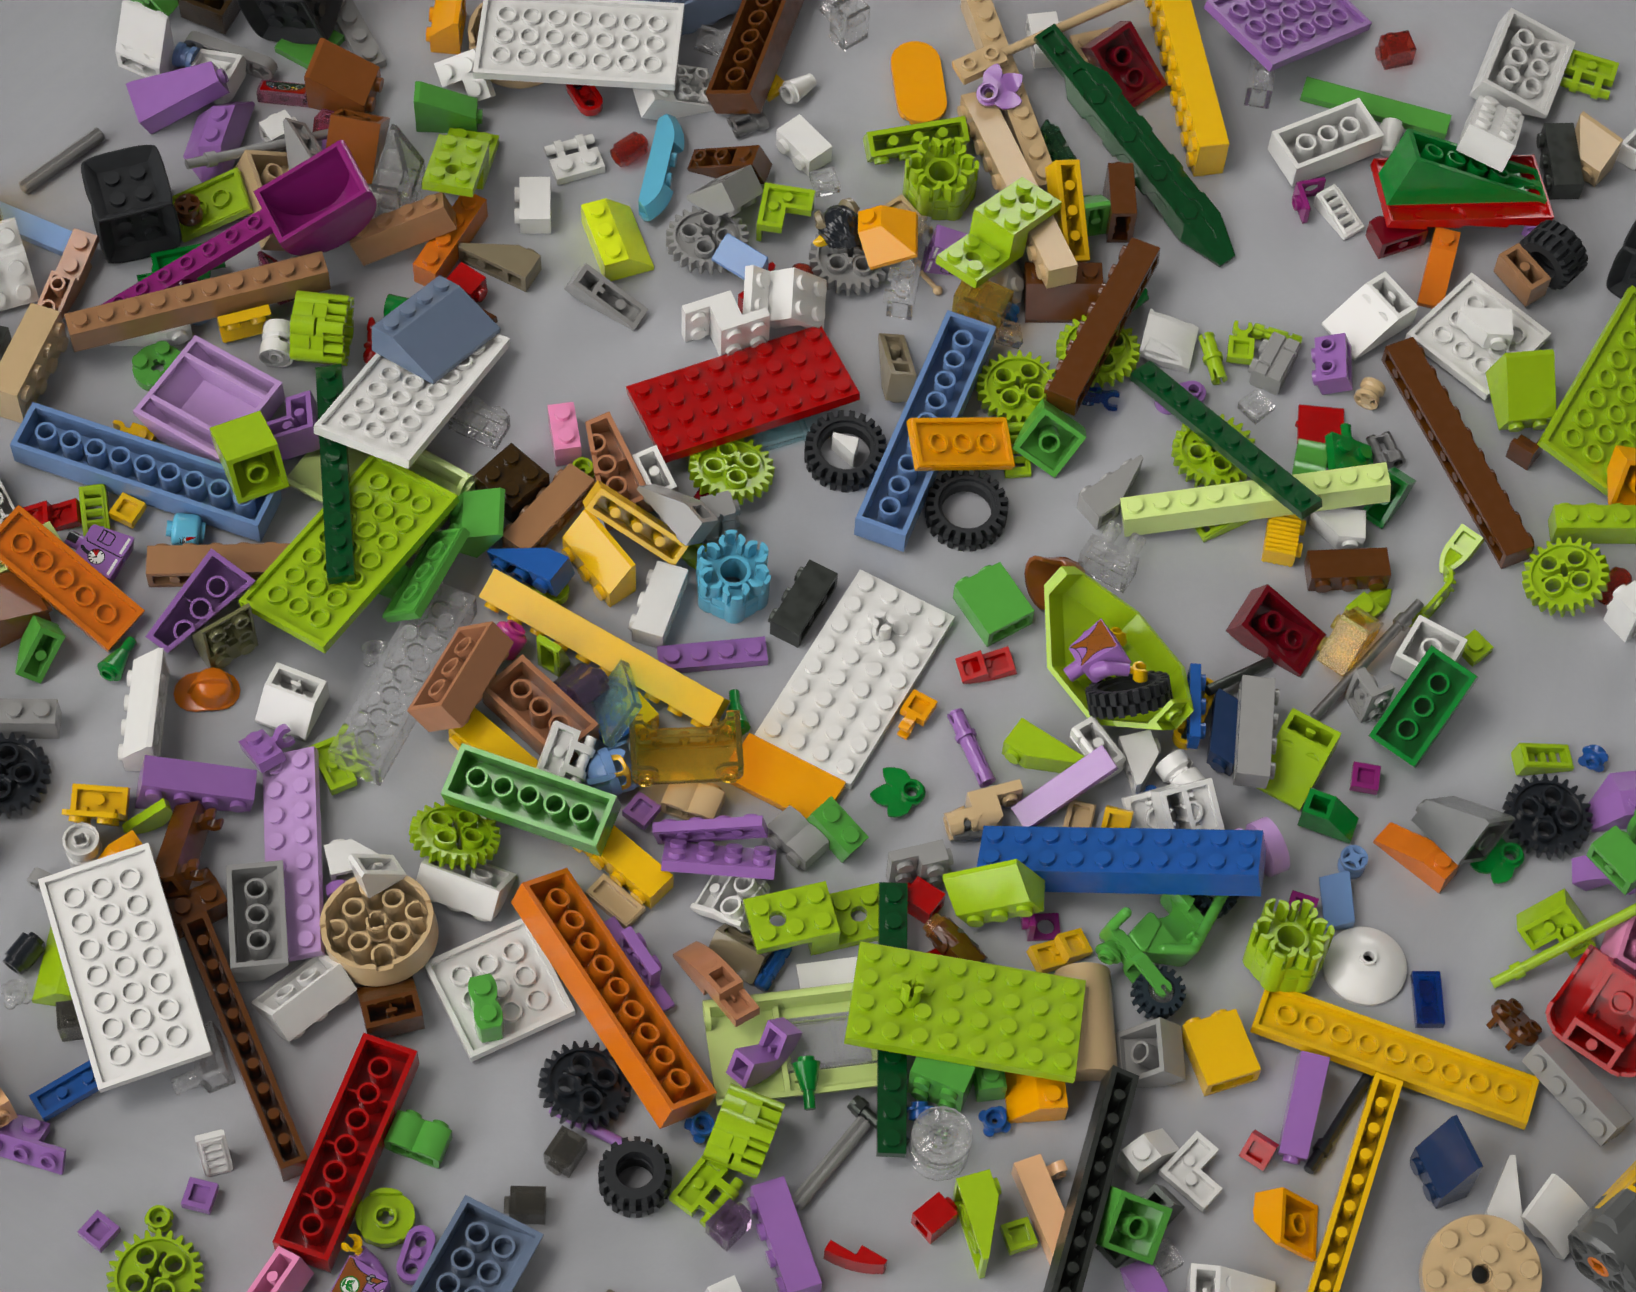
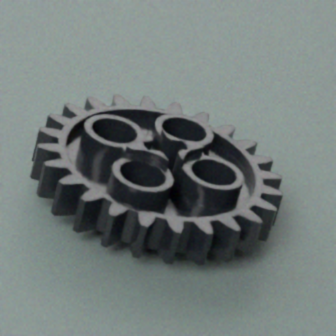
M2 732L0 733V791H7L4 795L0 796V816L2 812H6L8 819L11 818L12 811L16 810L21 816L23 807L33 810L32 801L42 802L39 793H48L45 785L51 784L49 774L52 773L50 765H48L50 763L48 756L44 755L42 746L37 747L34 739L27 743L25 735L16 740L14 732H11L8 739L4 738ZM9 755L14 756L10 760H3L5 757ZM23 775H31L28 779H19Z
M1546 773L1543 774L1541 780L1534 774L1530 782L1523 778L1520 785L1514 784L1512 792H1508L1505 798L1507 801L1502 806V809L1505 810L1503 813L1512 815L1516 819L1508 829L1512 830L1508 838H1518L1517 844L1520 847L1522 845L1527 846L1526 854L1535 850L1537 858L1543 852L1546 853L1548 860H1551L1554 853H1556L1559 859H1562L1565 851L1572 855L1575 848L1580 849L1583 841L1587 840L1588 832H1590L1593 826L1590 823L1593 814L1588 812L1591 804L1582 803L1586 795L1576 794L1577 785L1571 789L1567 787L1568 779L1561 784L1558 782V775H1555L1551 781ZM1546 797H1551L1556 802H1550L1546 799ZM1523 809H1529L1533 814H1528ZM1561 819H1567L1571 824H1566ZM1539 831H1544L1549 836H1543L1539 833Z
M585 1040L583 1047H579L577 1042L573 1041L570 1050L563 1044L560 1051L561 1054L553 1050L551 1059L546 1058L544 1062L545 1068L540 1070L539 1076L541 1078H539L537 1087L542 1088L539 1092V1098H546L543 1108L552 1107L550 1116L561 1115L559 1123L563 1124L566 1120H569L571 1129L575 1127L576 1123H581L582 1131H585L587 1124H591L593 1129L597 1130L600 1121L607 1127L610 1118L617 1121L619 1112H625L626 1103H629L631 1094H629L632 1089L631 1084L613 1057L609 1056L608 1049L606 1048L604 1051L599 1050L600 1044L598 1042L593 1048H589L587 1040ZM575 1065H582V1066H584L586 1069H584V1070H579V1069L575 1068L574 1066H575ZM599 1080H608L610 1084H603ZM565 1086L571 1089V1091L565 1092L559 1087ZM585 1101H592V1102H594L596 1105H595V1106H589V1105H586L584 1102H585Z

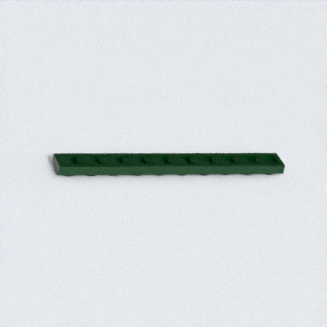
M1148 361L1132 371L1130 380L1301 520L1322 507V499L1153 362Z
M342 364L315 367L318 420L344 391ZM319 436L327 580L329 585L356 581L348 446Z
M879 882V945L907 949L908 883ZM877 1050L876 1157L905 1158L907 1055Z

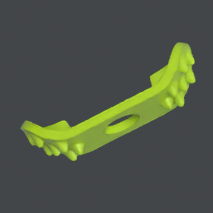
M1450 565L1443 567L1444 586L1417 613L1409 627L1413 626L1419 615L1429 619L1449 597L1450 592L1455 591L1452 584H1456L1453 576L1456 573Z

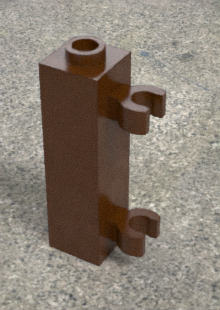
M200 801L175 805L155 862L166 899L187 895L192 881H203L206 877L208 870L206 868L198 869L199 859L209 830H221L224 819H215L217 810L215 808L206 810Z

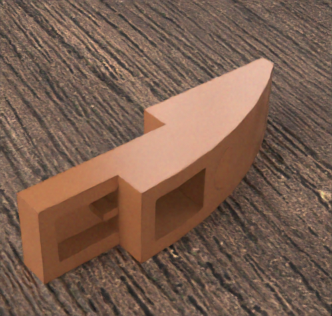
M76 228L73 229L55 271L51 270L37 305L60 311L62 319L65 317L64 314L68 313L91 271L92 265L90 262L100 241L98 235Z
M695 941L673 953V958L704 995L707 993L735 1027L760 1014V1007L744 989L743 980L712 949Z

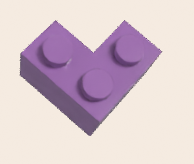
M310 390L286 397V416L267 422L278 443L282 461L320 449L319 435L314 434V424L318 421L317 402Z

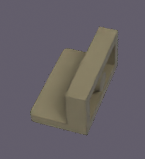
M726 923L716 929L709 945L710 949L726 961L743 981L749 984L755 982L762 965L768 960L771 953L774 952L771 951L757 955L752 936Z

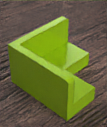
M765 183L757 220L756 241L762 240L763 231L782 234L786 213L811 217L812 211H814L815 190Z
M1565 888L1516 915L1517 931L1532 951L1556 938L1561 942L1591 926ZM1595 937L1567 951L1571 959L1583 954L1590 944L1596 947Z

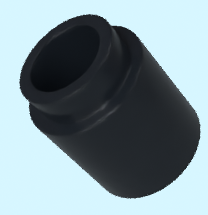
M22 932L5 953L6 957L3 963L12 971L21 975L24 970L28 971L45 951L42 946L44 941L33 932L29 934Z

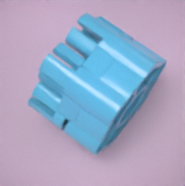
M732 529L725 531V535H721L718 544L714 542L707 543L706 552L703 545L699 547L697 552L696 582L699 608L704 612L724 619L728 623L737 624L742 622L744 618L766 607L769 598L771 575H769L770 571L767 568L769 553L767 545L761 542L760 550H757V541L751 540L745 545V537L740 533L737 539V530ZM736 577L741 581L731 583L726 581L725 578Z

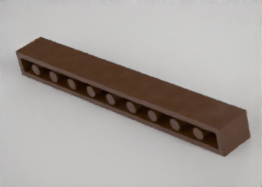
M1414 337L1385 346L1381 359L1500 568L1503 569L1528 560L1530 558L1529 555L1534 549V539L1523 527L1520 514L1512 508L1507 492L1501 489L1497 482L1495 471L1490 469L1486 463L1484 452L1475 444L1471 430L1461 420L1460 411L1450 401L1446 387L1442 386L1439 382L1434 366L1428 363L1423 347L1417 344Z
M204 911L179 921L183 936L282 1180L285 1182L302 1175L308 1157L208 913Z

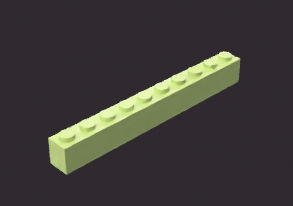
M1386 462L1293 475L1322 499V507L1317 511L1390 502L1391 483ZM1253 480L1120 498L1125 537L1294 515V513Z

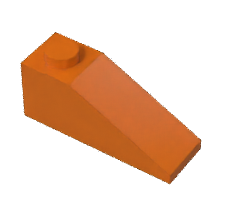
M1435 227L1417 305L1433 309L1445 298L1461 232Z
M1392 822L1373 841L1375 845L1437 893H1440L1453 879L1460 866L1432 840Z

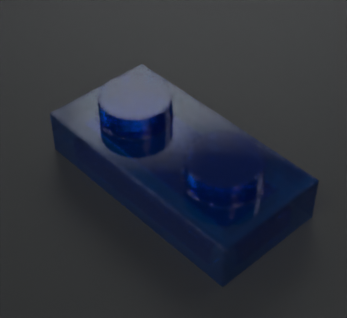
M1412 971L1410 979L1415 1028H1444L1445 1015L1440 971Z

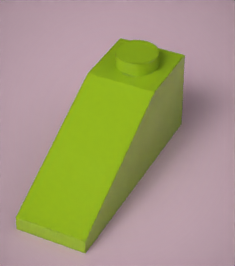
M1024 718L1019 720L1004 740L1002 754L1012 764H1019L1027 769L1062 773L1085 757Z

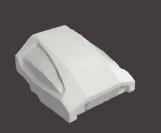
M1150 308L1140 348V357H1144L1146 361L1157 363L1163 368L1188 373L1199 327L1177 318L1154 312Z
M712 875L695 903L691 904L690 908L701 916L715 919L721 923L736 927L741 932L750 930L743 906V899L769 894L770 886L765 880L758 878Z

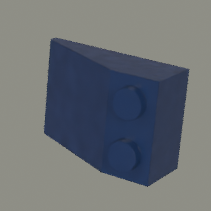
M1457 1115L1449 1118L1416 1146L1410 1157L1411 1169L1416 1176L1419 1175L1423 1183L1424 1195L1428 1201H1432L1435 1209L1467 1197L1484 1167Z

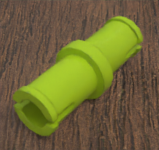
M1205 332L1206 339H1204L1202 334L1198 337L1204 354L1202 360L1208 368L1211 383L1213 385L1222 384L1220 378H1222L1224 383L1228 380L1222 363L1223 354L1218 350L1214 333Z

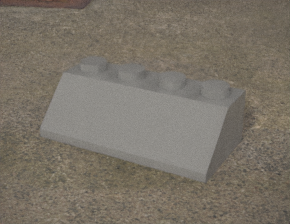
M283 860L226 865L230 968L236 983L264 980L289 965Z

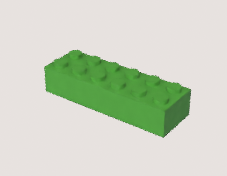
M464 743L459 748L440 793L446 804L600 857L622 806L617 795Z

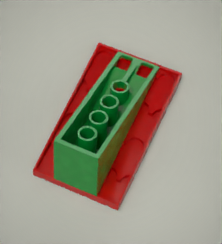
M1408 128L1389 158H1374L1370 164L1387 228L1426 230L1427 227L1462 228L1463 226L1507 228L1509 225L1537 226L1542 221H1552L1554 219L1534 154L1511 155L1503 172H1500L1456 151L1457 143Z

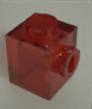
M1409 30L1396 33L1389 32L1380 36L1378 46L1375 48V55L1377 60L1381 61L1384 70L1412 65L1417 49Z

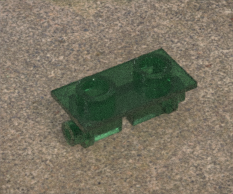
M1046 119L1040 130L1052 162L1055 160H1076L1077 158L1070 147L1065 146L1067 142L1060 128L1055 126V124H1050L1049 120Z

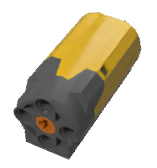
M1636 1161L1578 1220V1225L1568 1235L1569 1251L1577 1269L1586 1278L1601 1287L1604 1292H1636Z

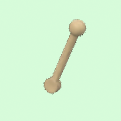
M916 258L906 260V265L913 267L933 288L935 295L942 294V287L936 285L917 265Z

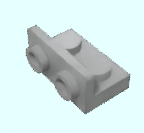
M1363 667L1355 671L1345 694V699L1360 723L1369 719L1375 721L1384 714L1388 703L1391 701L1395 687L1393 684L1378 688L1375 677L1370 675L1367 669Z

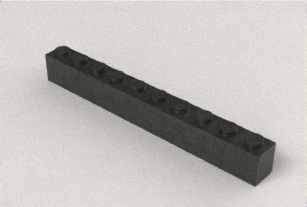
M1115 1065L1110 1068L1100 1082L1043 1292L1083 1291L1139 1080L1138 1075Z

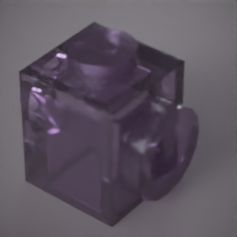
M729 1198L706 1222L705 1233L727 1252L751 1228V1213L742 1203L738 1202L736 1204Z

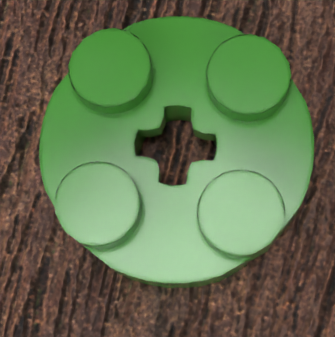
M158 341L156 344H151L141 349L132 358V371L136 383L142 389L150 391L149 389L154 386L181 352L166 341ZM156 365H164V370L161 372L158 369L152 370Z

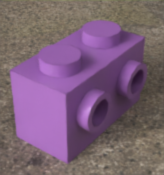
M1346 333L1315 337V348L1311 349L1312 361L1315 364V370H1312L1314 386L1318 385L1322 395L1353 390L1351 344Z

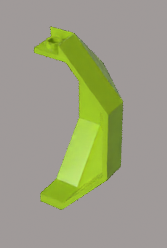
M1061 566L1044 584L1047 669L1087 718L1091 717L1089 715L1085 688L1092 681L1086 674H1083L1072 682L1063 669L1075 661L1069 650L1070 645L1084 631L1102 619L1109 629L1118 627L1122 632L1126 633L1127 644L1122 648L1131 660L1130 666H1133V663L1137 661H1142L1145 663L1147 671L1168 673L1173 699H1170L1163 708H1159L1155 712L1148 711V714L1143 715L1139 713L1135 717L1128 715L1119 719V716L1114 719H1108V717L1099 719L1097 717L1096 720L1100 725L1176 730L1194 711L1183 664L1139 611L1075 566Z

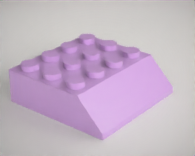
M195 335L136 406L133 414L158 440L175 449L221 463L209 428L257 411H261L264 419L268 422L284 402L285 395L282 382Z

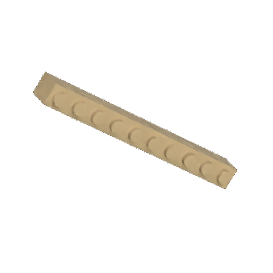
M961 0L960 8L976 50L994 42H997L1000 48L1008 46L992 0ZM1013 55L1008 56V66L1002 68L1003 74H1019ZM1022 82L1020 89L1016 93L1021 98L1022 103L1015 108L1009 110L1000 109L1039 188L1047 192L1045 167L1051 164L1052 160Z
M976 92L962 94L960 106L957 107L958 117H966L969 138H972L974 141L976 154L981 155L983 159L984 170L989 172L994 190L1000 192L1021 177L1038 186L999 107L996 105L990 107L983 106L979 103ZM991 92L985 94L986 98L993 96ZM1052 215L1030 230L1026 241L1028 259L1034 262L1037 277L1039 280L1042 279L1046 289L1075 283L1078 267Z

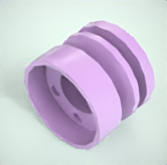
M1262 817L1248 823L1245 830H1263L1266 846L1264 874L1268 877H1273L1289 870V852L1284 838L1274 822L1268 817Z

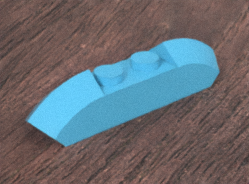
M669 114L658 118L639 195V216L643 221H651L669 204L673 195V191L670 189L673 174L670 173L671 167L675 168L677 154L684 150L682 127L676 117Z

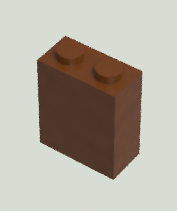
M1124 162L1108 163L1103 188V196L1110 200L1111 203L1106 229V243H1129L1134 234L1137 218L1134 164Z

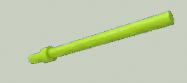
M1636 903L1521 963L1516 961L1508 966L1509 969L1490 978L1491 984L1495 989L1513 979L1517 981L1525 977L1526 972L1636 916Z

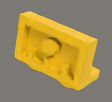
M269 304L217 317L222 342L227 343L262 334L264 323L271 319Z

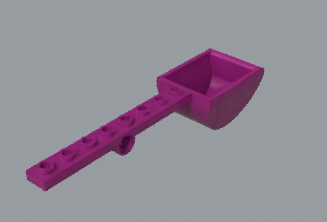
M339 140L253 191L262 208L261 210L103 304L196 282L198 277L272 233L275 234L282 248L292 255L303 256L322 251V253L330 251L354 238L369 224L376 211V198L355 162L348 145L344 140Z

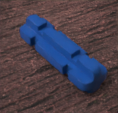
M792 947L776 950L771 953L762 968V972L759 973L755 980V987L763 992L769 990L772 981L775 980L784 965L785 958H788Z

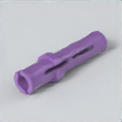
M962 708L951 711L950 714H947V718L956 734L955 740L963 748L979 787L983 788L993 784L996 778L977 742L975 729L969 725Z

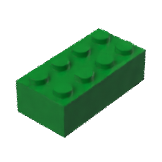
M1431 645L1368 736L1416 768L1479 677Z

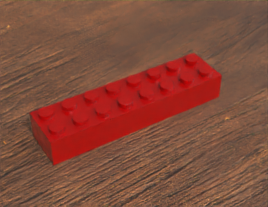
M363 1032L272 1241L275 1250L280 1246L301 1257L307 1265L331 1273L341 1250V1243H344L355 1217L357 1207L364 1196L384 1149V1140L397 1111L401 1109L420 1064L418 1051Z

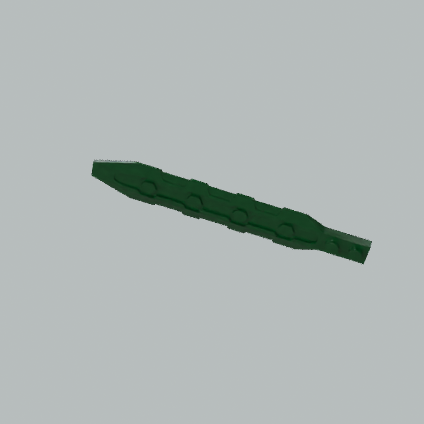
M1055 23L1034 37V42L1064 78L1068 102L1080 117L1089 123L1101 138L1103 146L1112 157H1116L1119 162L1134 164L1135 186L1142 195L1148 197L1164 217L1163 221L1178 240L1218 267L1233 259L1235 253L1221 213L1207 195L1201 192L1185 173L1183 165L1174 154H1170L1152 132L1153 128L1146 119L1140 116L1124 97L1122 89L1110 74L1086 62Z

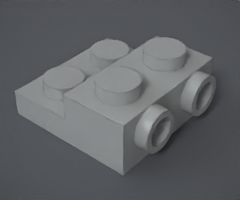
M941 839L888 852L887 882L908 883L919 876L936 888L944 883L943 874L952 872L950 865L954 864L951 849H946L944 841Z

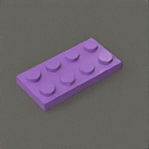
M672 839L670 842L665 841L661 871L774 880L777 850H771L770 847L763 845L746 848L737 843L720 846L710 841H701L698 844L687 843L683 839Z

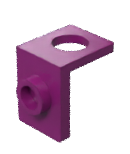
M1325 177L1299 181L1295 184L1292 206L1294 211H1298L1302 224L1308 222L1311 210L1307 197L1316 196L1324 190ZM1311 185H1318L1317 188L1311 191L1305 190Z
M1034 913L1031 917H1021V928L1026 930L1027 941L1054 940L1056 935L1060 933L1059 913ZM1042 920H1048L1053 924L1054 930L1049 934L1041 933L1037 927L1038 923Z

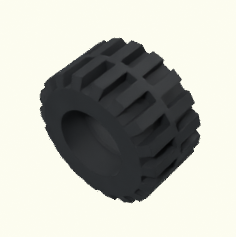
M1542 221L1520 241L1522 248L1550 276L1551 281L1548 287L1553 290H1560L1566 287L1587 267L1588 255L1581 239L1576 236L1573 230H1570L1566 225L1560 224L1558 221Z
M634 1136V1141H629L628 1137L622 1138V1144L618 1145L617 1142L611 1144V1151L605 1150L603 1153V1160H600L598 1166L599 1191L601 1196H604L605 1204L607 1206L612 1205V1211L618 1214L622 1210L623 1216L629 1218L630 1213H636V1218L642 1217V1212L646 1211L650 1215L654 1213L655 1206L660 1209L664 1205V1199H668L670 1195L672 1168L671 1164H669L667 1153L663 1154V1148L659 1144L654 1147L653 1140L646 1138L645 1142H642L640 1136ZM639 1166L648 1170L652 1175V1179L645 1186L630 1188L623 1185L619 1181L618 1176L628 1167Z

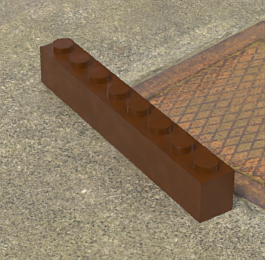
M1134 237L1131 238L1127 246H1122L1117 265L1113 264L1111 266L1107 283L1101 284L1097 294V301L1091 302L1087 311L1088 317L1086 321H1081L1077 328L1075 341L1070 340L1066 349L1065 359H1060L1057 363L1055 377L1049 379L1044 389V393L1047 394L1046 401L1059 410L1073 416L1078 412L1159 264L1160 247Z

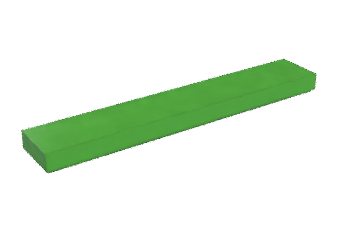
M1306 77L1300 101L1331 109L1360 98L1368 112L1377 122L1382 123L1385 118H1396L1402 121L1404 129L1410 128L1445 140L1452 116L1450 114Z

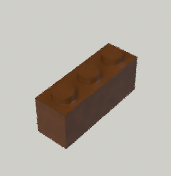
M1387 547L1308 550L1304 561L1307 590L1318 593H1326L1331 590L1352 592L1358 589L1379 591L1388 587L1391 578Z

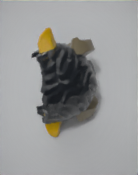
M852 198L842 199L838 205L830 206L824 213L820 210L814 213L815 227L819 230V236L813 241L816 247L827 245L829 248L832 247V249L836 247L851 249L860 244L857 214L860 207Z

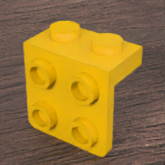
M73 783L70 809H62V815L68 816V821L74 823L84 822L91 824V819H97L98 824L119 826V821L126 822L128 819L130 788Z

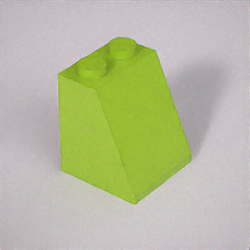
M1554 350L1505 353L1485 372L1498 430H1509V432L1514 433L1522 431L1524 428H1533V430L1547 428L1556 412Z
M261 411L209 428L215 450L238 504L290 487L278 443Z

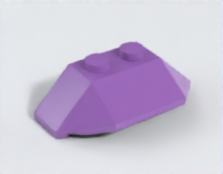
M253 101L215 105L197 116L183 155L184 159L203 156V153L210 151L217 153L240 148L255 103ZM236 159L220 162L218 166L209 168L202 166L192 168V170L201 182H205L232 170Z
M1636 771L1609 773L1589 801L1591 806L1588 812L1593 814L1590 821L1593 824L1591 832L1608 831L1615 825L1619 829H1627L1628 823L1636 810Z

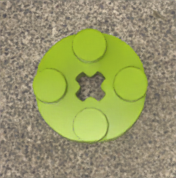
M379 1188L370 1192L369 1196L359 1203L356 1210L355 1218L359 1233L364 1242L376 1247L389 1248L403 1244L408 1231L415 1226L413 1204L402 1192L394 1188ZM385 1211H388L389 1215L394 1217L388 1224H382V1221L377 1220L378 1217L383 1216Z

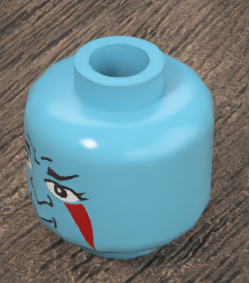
M176 513L173 521L167 520L166 536L171 537L172 545H183L185 543L203 544L206 522H202L201 517L196 514Z

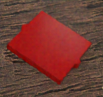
M1299 404L1298 420L1295 422V427H1297V444L1298 439L1326 443L1325 436L1330 432L1341 435L1340 425L1344 423V409Z

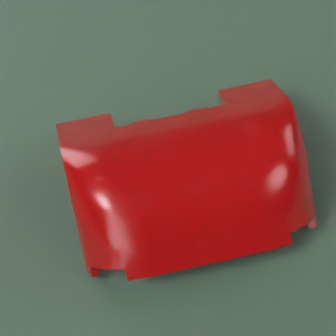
M1590 944L1563 986L1547 1005L1545 1011L1547 1023L1552 1030L1551 1033L1559 1040L1608 1073L1617 1077H1635L1636 977L1615 964L1613 958Z

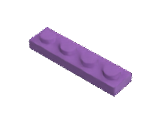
M765 636L657 646L658 660L680 673L768 665Z
M746 814L743 817L721 815L714 819H703L700 817H692L689 820L682 821L664 819L661 822H653L652 833L658 844H665V841L670 842L672 839H683L689 843L768 838V826L763 815Z

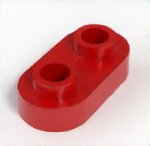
M566 84L567 93L583 115L596 116L602 111L603 98L596 86Z

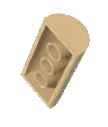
M1093 962L1065 965L1057 969L1054 975L1086 980L1075 1081H1101L1113 1065L1118 1067L1111 971L1107 966Z

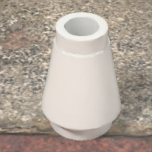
M808 73L784 81L779 88V93L785 103L796 104L816 87L817 82L815 77Z
M1385 118L1379 125L1384 134L1380 154L1385 157L1391 155L1404 131L1402 121L1396 118Z

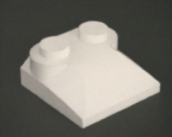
M200 49L191 66L212 61L218 69L223 68L229 79V82L226 84L230 93L213 101V103L220 105L230 102L246 76V59L241 54Z

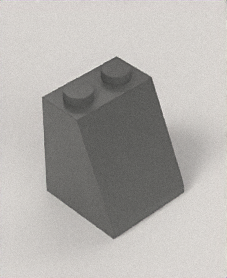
M1456 796L1423 800L1417 806V813L1411 821L1457 865L1484 861L1516 819L1512 815Z

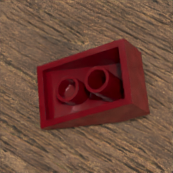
M1119 21L1081 47L1090 64L1110 74L1122 89V94L1133 108L1167 86L1165 79L1131 21Z
M1268 584L1251 590L1226 629V632L1245 648L1263 658L1271 657L1274 664L1298 677L1302 675L1327 635Z

